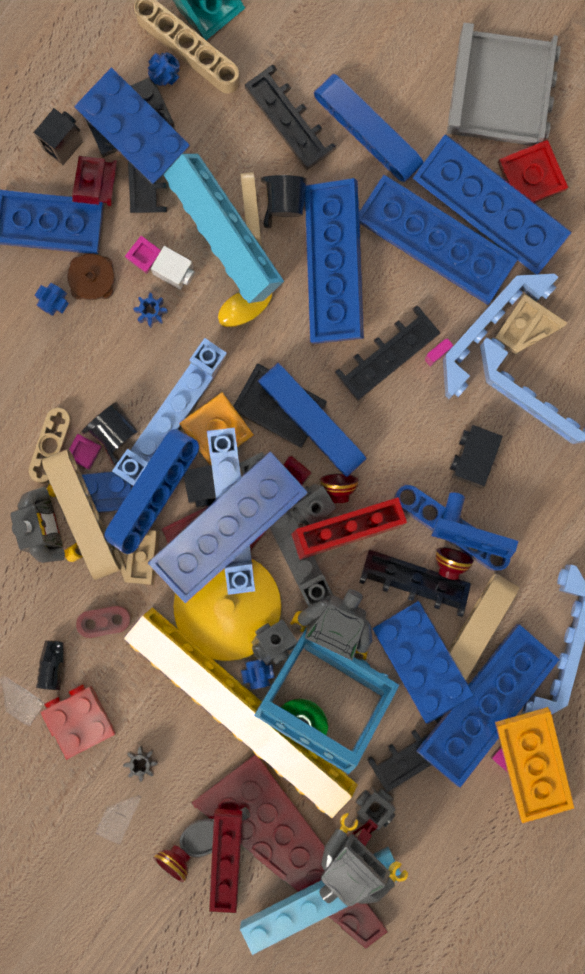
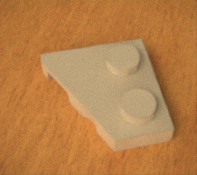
M524 294L494 339H497L505 348L517 354L562 329L567 322Z

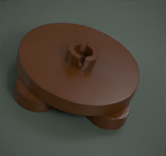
M84 254L71 260L67 278L73 298L77 300H97L100 298L109 299L113 295L114 271L110 258L97 254Z

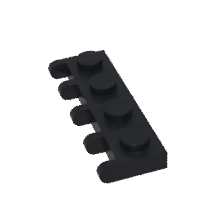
M271 65L244 84L245 89L305 169L309 170L331 154L337 147L334 143H331L326 148L316 136L322 131V127L318 124L310 129L301 117V114L307 109L306 106L301 104L295 108L285 95L291 89L290 85L286 83L279 88L271 77L277 71L275 65Z
M149 104L155 111L164 110V104ZM128 161L130 213H167V207H157L156 189H166V183L155 182L153 185Z
M416 305L412 309L418 318L407 327H404L399 320L394 323L399 333L386 344L379 337L374 339L379 349L365 361L359 354L353 356L358 366L345 376L340 369L335 371L337 377L357 401L440 335V331L419 306Z
M370 549L359 580L361 584H364L367 579L382 583V591L388 592L389 586L409 592L408 599L412 601L415 595L435 601L434 608L440 609L441 603L457 608V616L460 617L464 615L471 587L469 582L460 579H448L436 571Z
M440 717L437 718V719H435V721H436L437 724H438L439 721L441 720ZM416 729L412 730L411 734L416 741L398 752L393 744L388 745L393 755L379 764H376L372 756L367 759L386 792L391 791L431 766L416 751L432 731L420 737Z

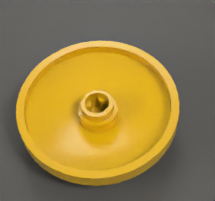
M252 558L255 591L228 595L224 568L186 603L175 593L173 608L178 630L212 659L234 661L253 655V644L251 642L257 636L255 631L267 623L273 626L280 620L281 598L276 582L267 569Z

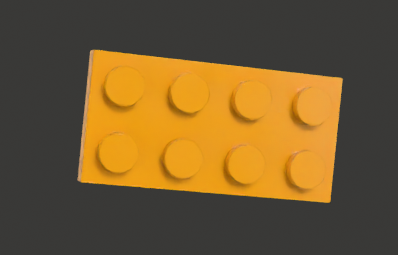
M546 707L495 722L521 822L526 823L574 809L550 709Z

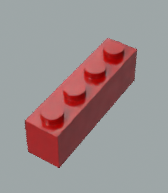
M399 497L298 528L291 535L301 560L399 529L407 521Z

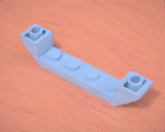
M557 275L516 276L443 358L445 396L448 399L454 394L459 397L469 386L465 381L470 375L455 363V361L461 363L470 353L467 347L473 341L478 344L488 333L484 328L490 322L496 324L506 313L502 308L508 302L513 305L523 294L521 290L536 302L541 296L547 299L556 289L553 283L558 278Z
M486 337L480 345L486 383L570 443L585 442V428L581 431L579 429L580 425L576 421L568 417L564 419L557 414L558 409L548 402L543 404L535 398L537 395L531 389L525 386L523 388L519 387L514 383L515 379L505 371H497V368L508 352L504 350L505 346L500 341L494 338L490 340Z
M206 338L203 339L189 359L191 364L132 449L125 451L112 470L114 473L134 486L166 434L173 429H180L179 422L189 416L207 390L227 355L225 351Z
M235 427L207 431L216 500L241 478ZM250 545L225 567L228 595L255 591Z
M566 565L565 569L560 570L557 584L560 585L559 591L579 596V601L574 602L571 610V616L574 619L572 627H568L565 633L564 642L567 645L565 653L560 654V660L557 663V668L560 669L558 679H554L551 685L550 695H553V698L549 700L532 695L530 700L523 706L522 714L546 707L550 709L551 714H554L568 706L585 642V580L577 566Z

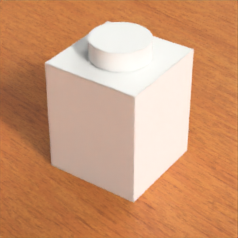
M165 246L151 267L153 275L180 290L184 284L188 285L191 282L195 273L192 261Z

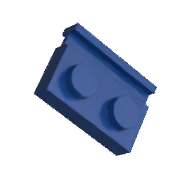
M114 472L82 475L98 513L118 511L132 489V485Z

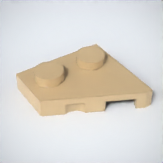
M149 530L139 547L131 554H124L117 548L113 550L117 561L120 562L121 573L125 582L154 585L155 571L148 564V561L157 554L159 531Z

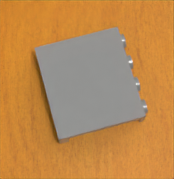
M463 23L459 39L446 134L531 146L542 142L544 138H548L551 123L546 122L547 114L552 112L554 97L550 96L551 87H555L557 80V71H553L554 62H558L561 46H557L558 36L554 35L551 42L473 31L474 24Z

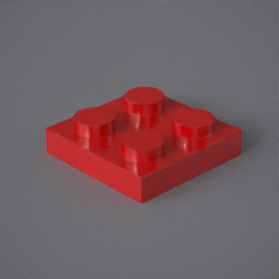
M548 140L498 160V165L504 179L534 203L568 189V185Z

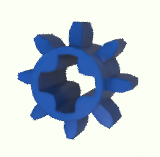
M162 52L159 55L155 53L148 61L150 64L148 75L155 84L166 86L169 83L172 86L180 77L177 74L180 71V64L172 54Z
M50 283L48 287L40 285L34 295L39 299L36 306L54 316L56 311L63 314L69 304L64 299L67 293L53 283Z
M149 293L148 298L144 300L139 297L140 306L133 308L135 313L142 314L138 317V322L143 323L146 320L150 328L157 321L163 324L161 316L168 313L166 308H160L164 302L163 298L161 297L156 301L152 293ZM148 306L154 308L156 313L153 315L147 313L146 308Z
M263 660L245 662L246 669L241 670L243 684L249 683L251 690L270 686L269 679L275 678L272 664L266 665Z

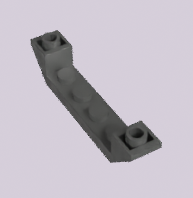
M263 452L239 463L243 474L265 456ZM289 509L270 527V530L308 607L320 600H328L333 593L314 556L299 559L291 535L299 526L290 512L291 509Z

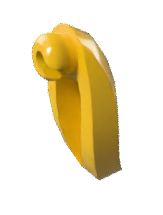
M240 292L236 293L220 308L218 313L219 323L224 327H236L250 322L267 307L273 293L264 301L248 303L241 296Z

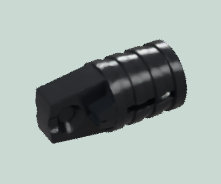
M45 640L39 660L40 665L36 688L61 690L60 684L62 682L61 676L64 666L63 642Z

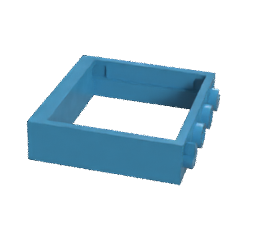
M305 629L254 716L349 774L358 765L399 684L387 678L389 675L379 673L371 668L362 659L354 657L353 660H350L305 639ZM303 649L381 696L352 751L272 703Z

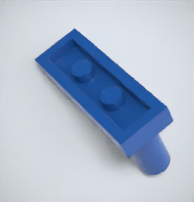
M449 493L443 518L439 517L437 519L431 536L510 559L516 552L518 541L460 524L459 519L465 497L459 493Z

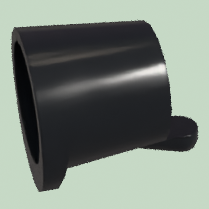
M272 175L261 178V182L267 186L268 207L263 221L264 228L272 227V216H303L307 184L305 177Z
M115 402L95 417L81 432L83 434L90 432L104 446L112 463L116 466L120 459L114 452L126 444L138 431L119 404Z

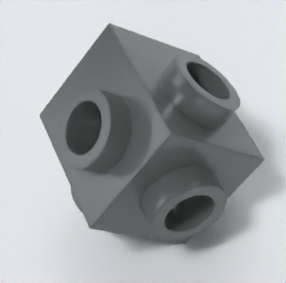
M313 484L309 488L308 486L304 487L308 493L292 506L293 509L290 512L299 524L311 525L326 520V516L337 508L325 488L321 485Z
M284 620L279 621L273 626H270L269 623L265 624L255 631L257 636L251 642L253 644V653L258 660H263L266 665L272 661L278 664L290 656L288 651L292 650L298 643Z
M372 787L369 792L365 789L355 801L358 804L355 808L359 815L357 819L362 824L371 819L378 825L377 831L382 826H388L395 817L394 811L396 809L394 804L391 803L394 798L382 788L377 791ZM374 801L379 803V808L375 811L369 808Z

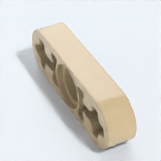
M254 172L240 173L246 225L262 248Z
M54 408L47 413L29 467L30 477L35 482L41 484L50 481L47 475H42L40 479L39 474L35 472L37 467L41 468L43 465L42 459H39L40 454L49 457L63 451L72 424L70 414L62 408ZM59 414H62V418L65 420V424H59L57 429L58 433H62L61 438L55 434L47 433L48 429L54 431L56 423L52 419L53 417H58ZM50 438L55 439L58 444L57 450L53 453H46L43 449L44 442Z

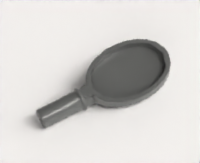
M246 807L241 809L243 811L242 821L250 817V812ZM214 819L197 820L183 831L180 837V847L189 856L202 857L212 853Z

